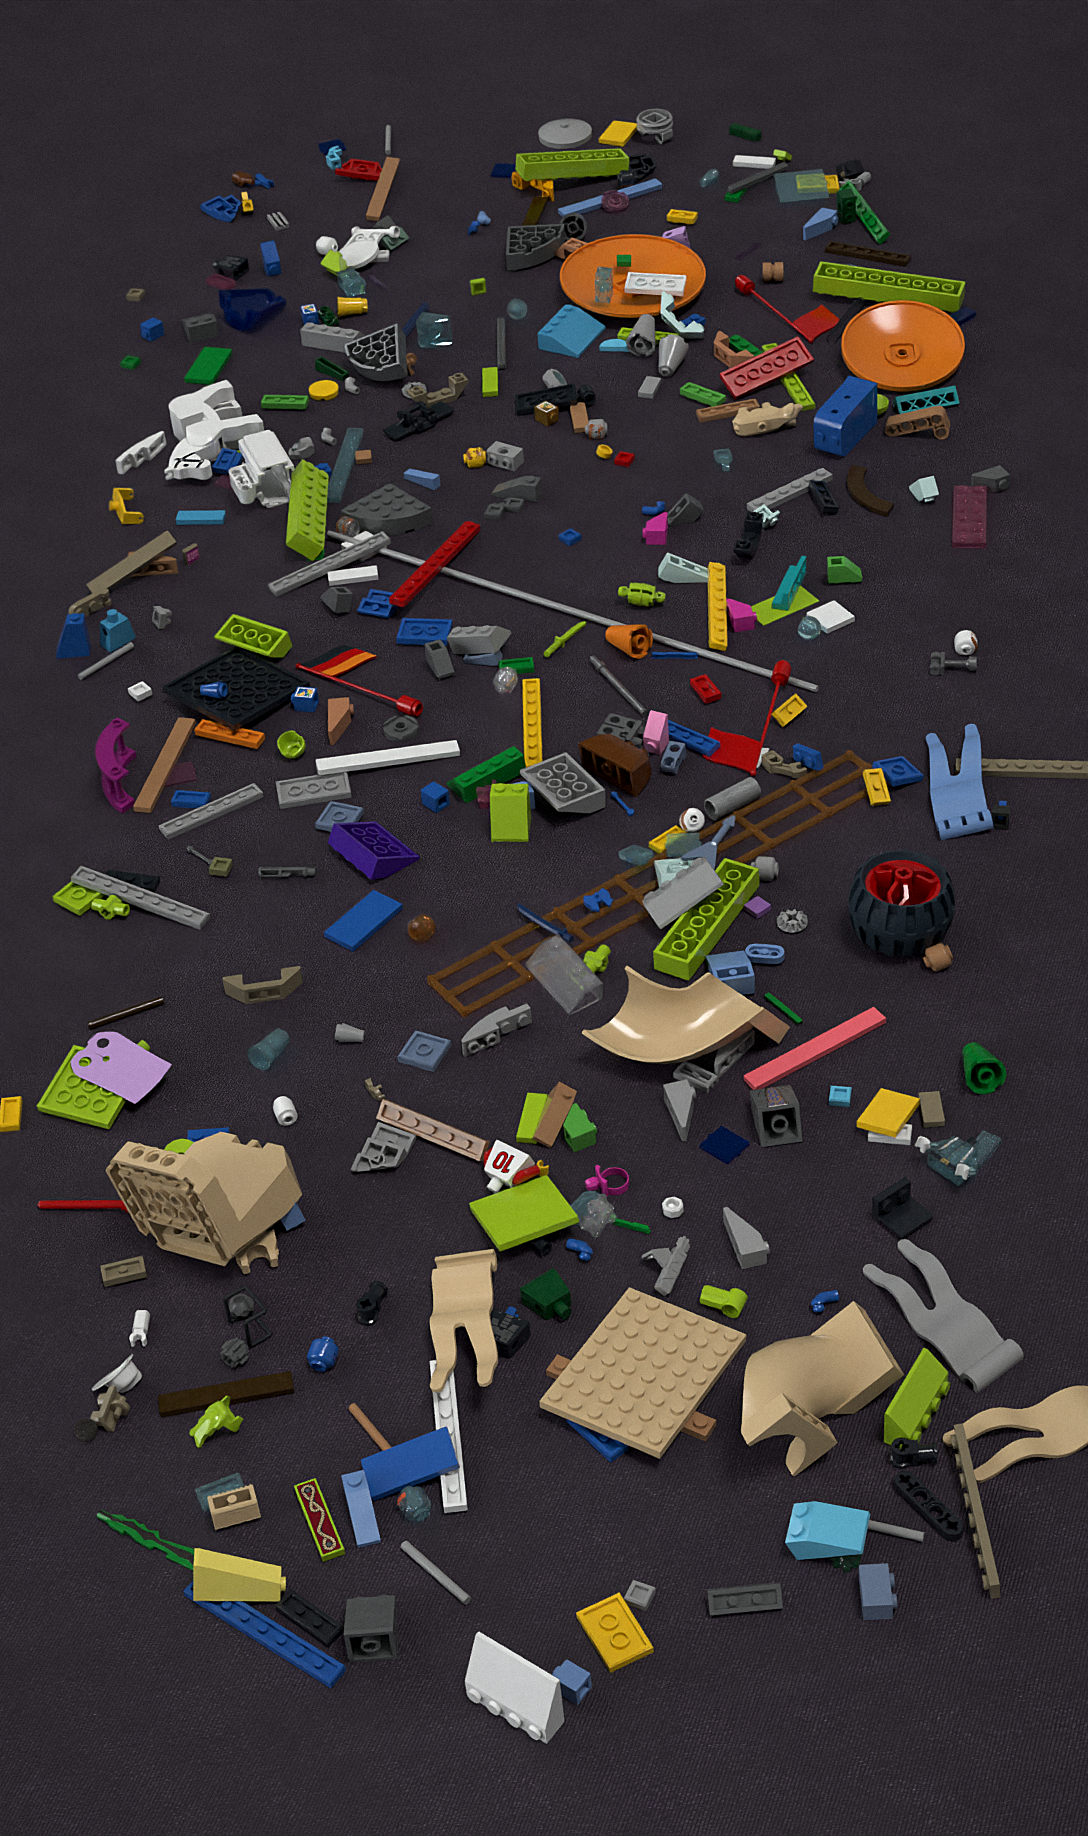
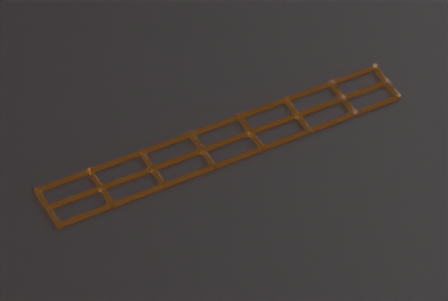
M847 750L845 754L824 764V768L820 771L813 770L796 780H791L789 784L739 811H734L726 818L687 839L674 843V846L620 875H615L614 878L568 903L555 907L553 911L543 915L541 918L546 921L558 918L567 926L568 934L575 933L584 942L532 971H527L519 961L558 941V936L553 934L514 956L506 952L502 946L540 926L533 921L497 941H492L490 945L436 974L428 975V985L432 986L443 996L444 1000L448 1001L462 1017H467L469 1013L520 985L531 982L533 978L582 951L595 947V944L650 915L645 908L594 937H590L581 929L633 899H636L644 906L642 902L644 896L642 894L659 886L658 879L656 878L638 889H634L625 880L654 865V860H663L674 853L681 855L688 853L685 849L687 846L721 829L723 820L734 815L735 821L744 826L746 830L717 845L716 854L751 835H755L764 844L733 860L745 863L769 849H774L781 842L827 817H832L834 813L867 796L868 791L865 788L832 807H828L818 800L863 775L864 770L873 768L870 763L863 761L852 750ZM847 760H851L861 767L813 794L801 787L802 784ZM791 790H795L804 797V799L756 825H753L743 817ZM808 804H813L822 811L773 839L761 831ZM615 885H619L628 893L615 900L611 907L606 905L600 909V912H593L577 922H573L564 914L584 903V896H591L602 888L608 890ZM493 951L505 960L449 991L438 982ZM508 967H513L521 975V977L467 1006H463L455 998L458 994Z

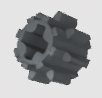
M238 1338L231 1339L230 1341L227 1340L221 1347L223 1351L220 1353V1358L226 1365L232 1368L240 1364L242 1365L249 1358L247 1356L249 1347L243 1340Z

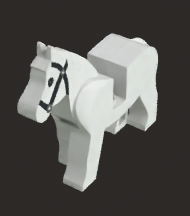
M227 380L206 386L195 393L177 397L169 403L173 433L180 442L170 457L169 467L164 471L167 474L166 480L172 478L180 480L184 478L209 479L212 476L210 462L217 459L222 448L238 449V441L243 439L244 436L264 431L263 421L257 414L242 417L241 406L234 398L233 386Z

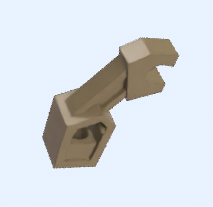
M774 750L762 754V766L770 774L781 773L793 778H801L807 775V769L805 767L801 769L800 762L790 763L789 765L784 764L783 758Z

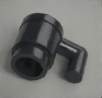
M584 384L579 387L577 401L581 399L587 405L593 404L596 396L591 386Z

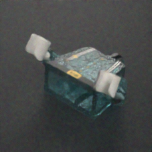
M923 1136L918 1137L915 1146L920 1147L922 1153L928 1152V1166L957 1186H960L967 1178L977 1175L979 1161L977 1160L976 1149L979 1147V1143L975 1138L970 1137L964 1142L958 1137L952 1136L947 1140L930 1142L929 1139Z

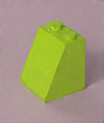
M499 783L491 785L490 815L492 842L529 841L532 817L528 784Z

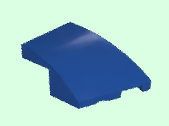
M219 195L201 204L200 209L216 219L232 222L241 202L233 195L225 198Z

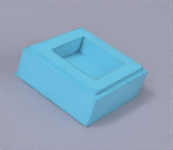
M831 1086L829 1105L850 1107L852 1087Z

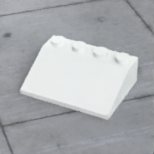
M478 1632L475 1636L465 1678L467 1696L473 1702L486 1706L494 1715H501L506 1718L512 1726L520 1727L527 1731L533 1739H540L547 1744L564 1723L560 1680Z

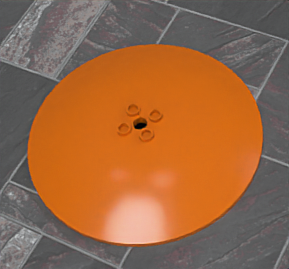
M641 234L611 236L583 245L567 257L560 270L561 287L573 302L592 312L625 318H638L643 314L651 316L661 314L662 295L625 293L628 272L686 275L684 295L673 296L675 308L671 311L692 301L701 292L706 280L704 263L693 250L667 238ZM617 255H631V267H617Z

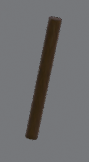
M161 996L87 1023L89 1028L93 1029L164 1004V1000Z

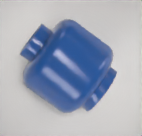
M323 1336L321 1339L318 1338L312 1341L307 1354V1360L313 1369L326 1371L334 1366L339 1348L334 1344L332 1338Z

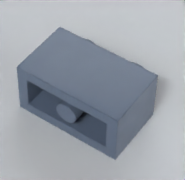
M888 1563L859 1565V1586L863 1620L893 1619V1609H897V1596L891 1592V1588H895L894 1573H889Z

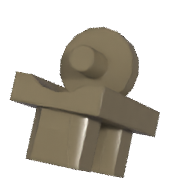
M115 1385L109 1386L107 1393L99 1394L97 1401L100 1411L92 1412L90 1417L95 1426H103L107 1432L114 1431L120 1415H127L130 1410L129 1404L126 1403V1398L117 1392Z

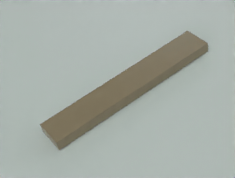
M167 530L86 585L91 593L102 588L110 590L176 546L177 542Z

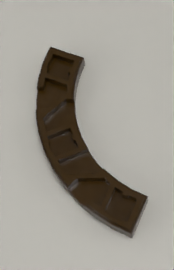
M851 465L847 475V487L852 498L861 506L868 507L870 511L888 517L894 508V503L876 497L866 488L864 484V477L867 473L866 467Z

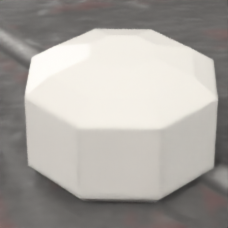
M676 1197L666 1198L662 1203L664 1215L670 1218L679 1217L683 1213L682 1200Z

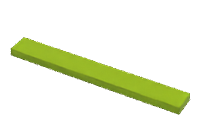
M776 343L763 345L762 352H766L778 345ZM795 372L780 378L795 404L803 406L802 411L815 409L813 399Z

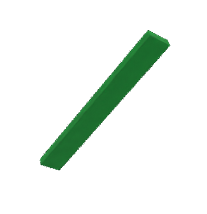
M848 180L839 190L850 188L856 196V214L881 245L891 235L853 183Z

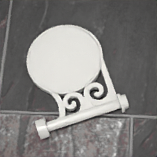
M358 226L352 228V237L339 251L343 255L342 258L346 261L347 270L357 269L371 262L379 253L378 243L380 239L385 235H390L391 238H398L400 236L399 227L391 226L390 229H360Z

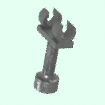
M939 652L931 653V658H938L931 659L930 674L933 676L944 675V668L946 666L968 667L969 671H976L977 657H969L965 661H946L945 652H941V654Z

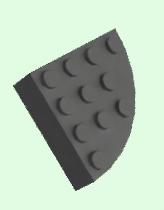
M550 224L508 227L506 247L507 270L518 271L522 268L547 262L555 256V251L565 243V225Z
M398 323L344 344L348 358L362 376L375 381H390L407 376L406 336Z
M391 483L341 510L342 517L348 516L342 518V523H346L344 519L353 518L354 520L347 527L358 533L360 531H367L375 535L383 531L387 536L406 534L405 531L414 529V531L433 524L431 507Z

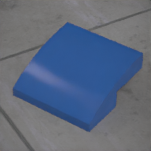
M370 589L367 598L362 599L357 612L389 618L398 606L389 604V597L393 594L392 592Z

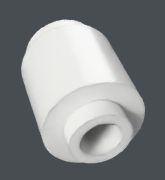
M285 1096L278 1097L274 1101L273 1110L279 1124L283 1126L293 1124L297 1120L298 1115L292 1101Z

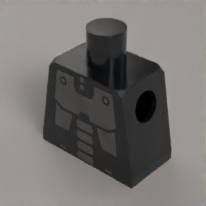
M227 255L222 260H215L213 263V267L217 269L218 277L235 283L250 271L248 258Z
M492 1309L490 1319L498 1355L507 1359L512 1358L530 1338V1323L527 1320Z

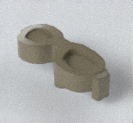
M371 1078L365 1080L366 1089L375 1100L385 1099V1095H382L379 1090L382 1088L381 1084L374 1087Z

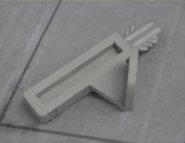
M686 1236L678 1238L677 1246L672 1248L671 1251H669V1248L652 1249L642 1255V1260L655 1258L663 1268L655 1283V1289L663 1296L670 1294L673 1285L678 1278L677 1276H679L682 1265L686 1260V1252L690 1248V1244H688L689 1239H686Z

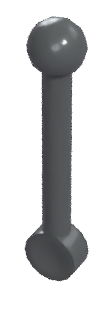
M193 846L187 847V851L189 853H194L195 855L208 863V866L210 867L213 859L209 860L208 858L194 850Z

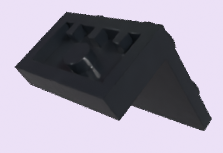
M906 1177L872 1197V1215L900 1239L905 1238L933 1219V1215L910 1196L911 1181Z

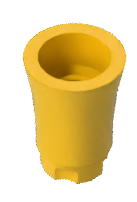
M337 297L338 317L368 312L367 299Z

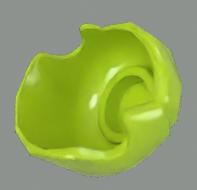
M295 731L283 733L277 741L281 754L289 759L298 758L306 748L305 740Z

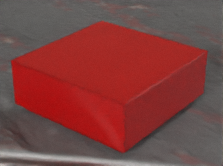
M620 451L614 459V464L629 467L635 459V454Z

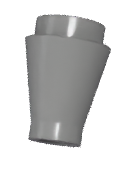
M342 1023V1025L337 1024L335 1040H339V1042H363L365 1030L357 1029L345 1023Z

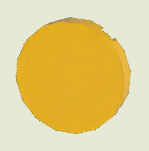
M331 380L317 381L309 387L310 397L317 401L333 399L339 393L338 384Z

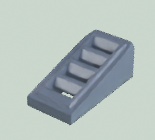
M499 649L497 653L466 654L463 661L464 663L498 666L499 660H502L503 656Z

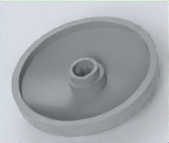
M578 119L554 120L546 123L539 129V141L551 148H574L585 144L591 139L592 128L588 123Z

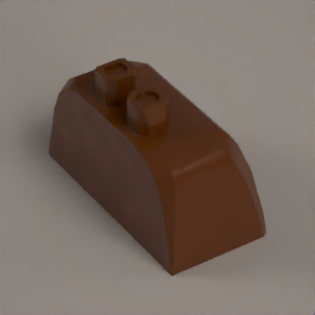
M601 734L578 744L583 769L635 797L638 796L651 777L652 771L648 751L643 748H637L630 741L625 742L612 734Z

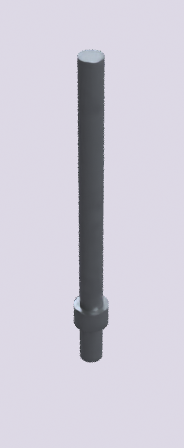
M591 656L590 661L594 664L595 669L600 674H603L643 717L646 716L648 711L607 669L606 664L599 661L596 656Z

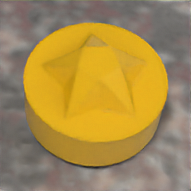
M599 445L596 453L602 458L609 459L613 451L607 445Z

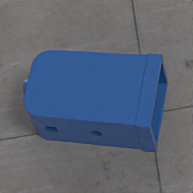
M848 376L845 379V382L815 415L813 424L815 449L845 457L868 431L877 424V383L853 376Z

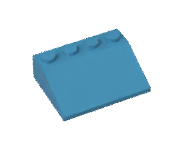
M565 305L537 333L538 347L541 350L578 358L606 329V326L579 307Z

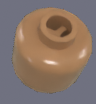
M942 943L927 948L925 950L926 956L923 957L927 969L931 967L934 972L950 967L951 960H954L948 945L944 946Z

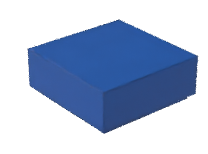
M570 528L559 535V540L571 546L582 540V535Z

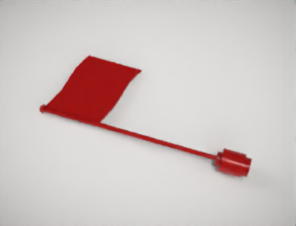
M739 275L735 279L737 289L745 295L753 293L808 339L809 343H813L815 338L833 329L840 320L821 304L815 310L791 322L754 291L755 284L748 277Z
M780 660L774 665L771 681L776 685L761 741L759 742L742 735L722 732L711 727L708 737L719 741L720 747L710 757L703 754L704 759L713 763L736 767L749 772L751 776H756L757 764L779 686H784L789 681L791 673L789 662Z

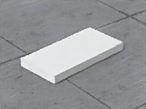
M628 272L625 293L662 295L664 291L672 296H683L687 276Z

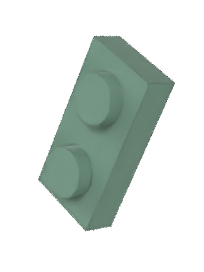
M399 227L400 236L398 238H391L390 235H387L380 240L389 252L409 239L402 227Z

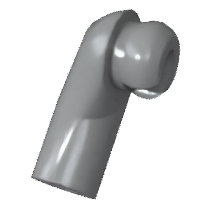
M348 377L345 380V389L358 394L360 388L354 386L355 379Z

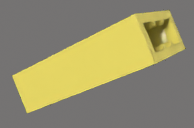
M195 1548L193 1601H280L281 1591H286V1577H281V1566Z

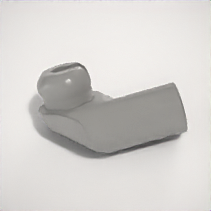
M325 427L321 433V439L323 442L334 446L337 439L331 437L332 430Z

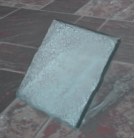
M823 169L774 174L780 203L829 198Z

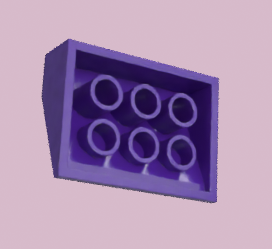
M376 821L334 823L328 840V844L335 851L342 854L347 861L353 863L358 870L364 872L372 880L386 878L418 861L420 857Z

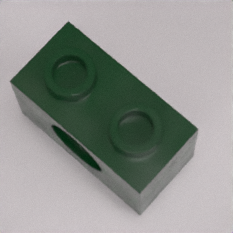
M850 188L837 191V217L842 224L856 222V196Z

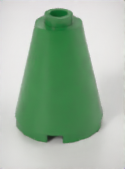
M972 1042L967 1044L962 1051L966 1084L977 1094H989L996 1091L995 1088L999 1085L1002 1086L1006 1079L1004 1064L979 1043Z

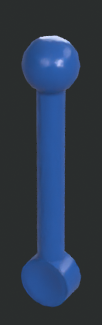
M611 792V797L615 798L624 807L627 815L633 816L634 810L629 809L618 797L617 792Z

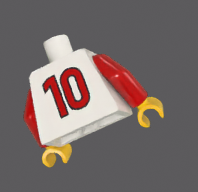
M496 1140L494 1146L484 1153V1171L491 1178L487 1188L493 1193H498L502 1185L512 1188L534 1176L548 1175L549 1165L543 1167L544 1162L542 1160H539L537 1165H534V1161L528 1154Z

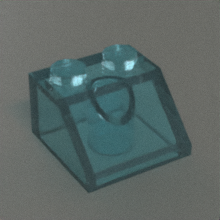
M422 312L416 320L419 347L434 349L451 344L453 340L450 316Z

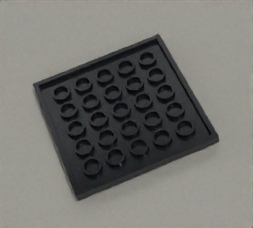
M235 646L162 686L163 693L235 731L290 700L297 686L310 687V682L247 649ZM220 681L227 685V695L222 699L201 695L200 693L201 685Z

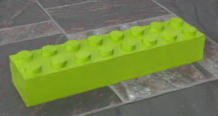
M621 148L516 154V171L525 181L549 178L553 180L558 178L571 179L572 177L584 178L585 176L593 178L598 176L610 177L611 175L617 176L622 170H629V157Z
M302 459L291 475L286 545L314 561L324 549L329 475L325 471L314 467L312 463Z
M724 858L715 870L724 885L679 917L653 951L654 969L689 981L705 960V956H708L740 913L744 904L748 902L759 887V869Z

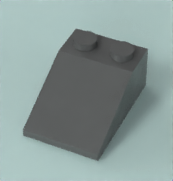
M208 313L181 319V323L191 343L219 337L217 321L213 314Z

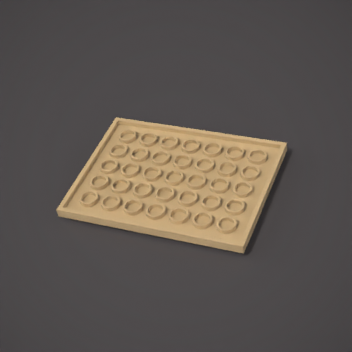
M629 1287L539 1401L540 1408L660 1459L746 1342V1334Z

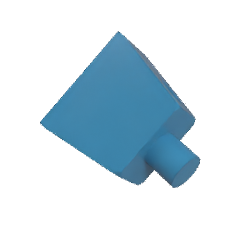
M110 609L107 611L108 618L99 624L100 645L109 652H113L135 639L136 636L129 619L117 612V610Z

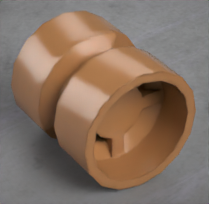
M764 262L763 282H771L772 279L775 282L783 281V262H775L774 265L771 262Z

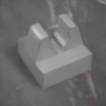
M154 606L152 621L158 629H165V625L171 623V620L166 617L172 615V612L161 606Z

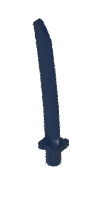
M521 903L517 904L521 914L558 936L559 942L565 940L571 943L574 940V936L568 934L567 928L564 927L561 930L527 909Z

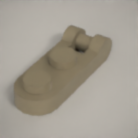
M102 588L71 605L69 614L84 613L86 617L103 607L111 606V599L108 597L109 590Z

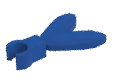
M259 173L255 175L257 179L255 180V185L246 184L248 186L263 185L267 189H270V186H274L273 180H267Z

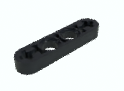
M908 1471L898 1472L894 1478L896 1492L945 1540L950 1542L960 1540L963 1535V1523L914 1474ZM916 1495H924L927 1499L923 1502H918L914 1497ZM933 1510H939L942 1512L943 1515L940 1517H933L930 1515V1512Z

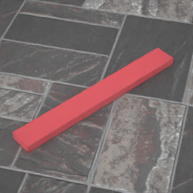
M872 1007L745 1074L744 1081L753 1090L763 1089L885 1024L886 1017L875 1007Z

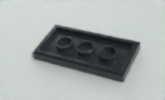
M575 383L515 395L517 416L535 413L534 407L545 400L558 408L578 404Z

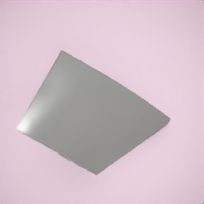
M378 1122L371 1138L368 1137L362 1152L357 1154L350 1170L352 1172L398 1167L414 1145L417 1138L416 1135Z

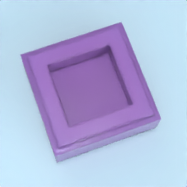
M757 896L744 904V910L758 919L771 910V904Z

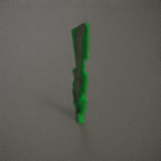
M104 1510L98 1512L97 1518L106 1522L110 1528L118 1533L129 1535L134 1541L150 1550L157 1548L167 1553L166 1558L193 1571L195 1549L160 1539L159 1531L147 1530L144 1524H139L135 1519H126L123 1515L110 1514Z

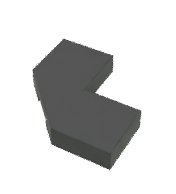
M507 498L502 503H492L486 509L484 518L500 520L505 511L520 513L525 505V500Z

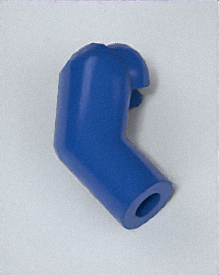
M658 501L657 507L643 506L642 514L657 515L664 512L666 509L665 502Z
M568 1239L566 1248L579 1251V1258L589 1261L591 1254H593L592 1248L584 1241Z

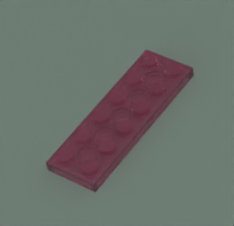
M954 486L952 548H986L987 486Z

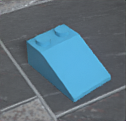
M816 1501L795 1503L785 1543L797 1560L863 1554L870 1513L869 1511Z

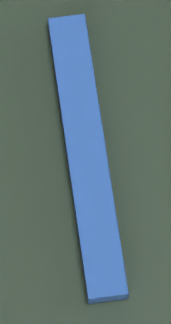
M655 178L558 209V214L564 217L569 213H587L602 208V199L609 194H618L628 200L662 189V183Z

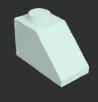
M934 476L918 479L909 486L910 491L919 502L924 500L925 503L934 501V498L939 495Z

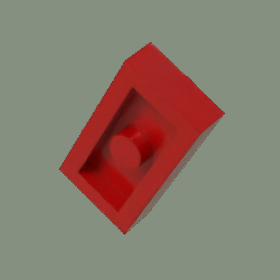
M706 674L690 679V685L705 704L721 699V692Z

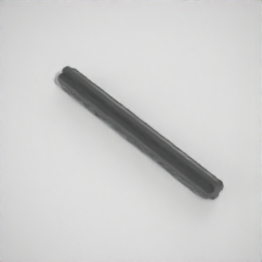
M785 162L729 185L728 192L731 194L779 174L787 170L788 164Z
M503 317L497 319L498 369H505L506 367L505 319Z

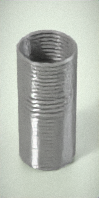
M748 777L706 799L704 802L705 811L712 820L717 821L761 797L760 786L755 779Z

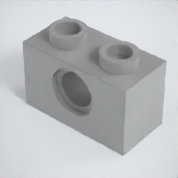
M496 441L486 450L487 464L515 471L524 462L523 448Z

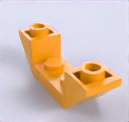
M518 172L512 173V185L523 190L528 186H533L542 190V197H548L549 201H554L553 179L525 181Z

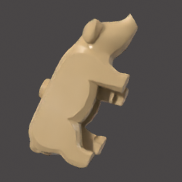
M766 402L762 404V408L754 409L751 412L747 411V407L739 408L737 416L732 420L736 434L746 437L777 430L783 424L796 426V417L803 410V406L801 404L789 403L782 408H777Z

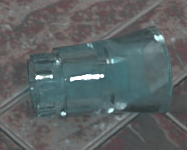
M280 1028L270 1032L259 1043L248 1049L247 1055L250 1062L260 1070L269 1069L273 1061L289 1044V1036Z

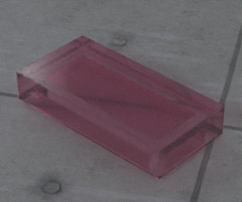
M215 273L206 279V284L227 292L236 286V281Z

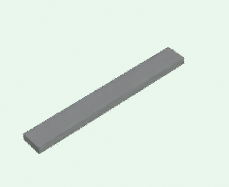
M382 531L268 584L269 590L278 597L391 544V540Z
M80 866L71 876V882L108 896L115 895L121 901L199 930L210 919V914L83 866Z

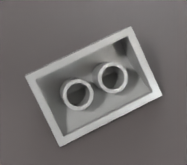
M489 625L483 627H455L447 636V640L453 654L497 653L511 635V631L499 626Z

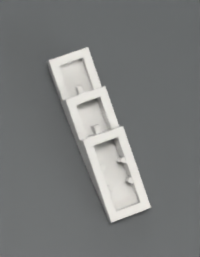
M164 431L158 432L137 443L115 461L118 473L124 474L131 466L137 468L144 460L150 461L167 445Z

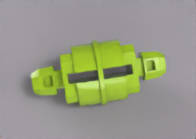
M630 583L629 588L621 586L618 590L620 597L626 598L628 596V603L639 606H653L654 601L663 603L666 598L665 593L659 591L656 593L655 586L645 583Z

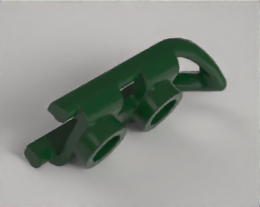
M322 306L321 310L317 311L318 316L325 325L330 327L334 324L339 325L337 317L328 306Z

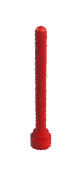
M56 1200L38 1202L40 1209H122V1211L129 1213L122 1200Z

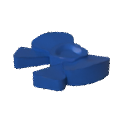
M602 888L591 896H584L583 902L591 911L600 912L598 904L603 902L608 907H611L613 899L610 898L609 892Z

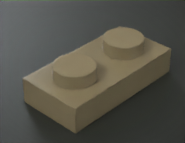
M143 1256L100 1266L105 1287L147 1277Z

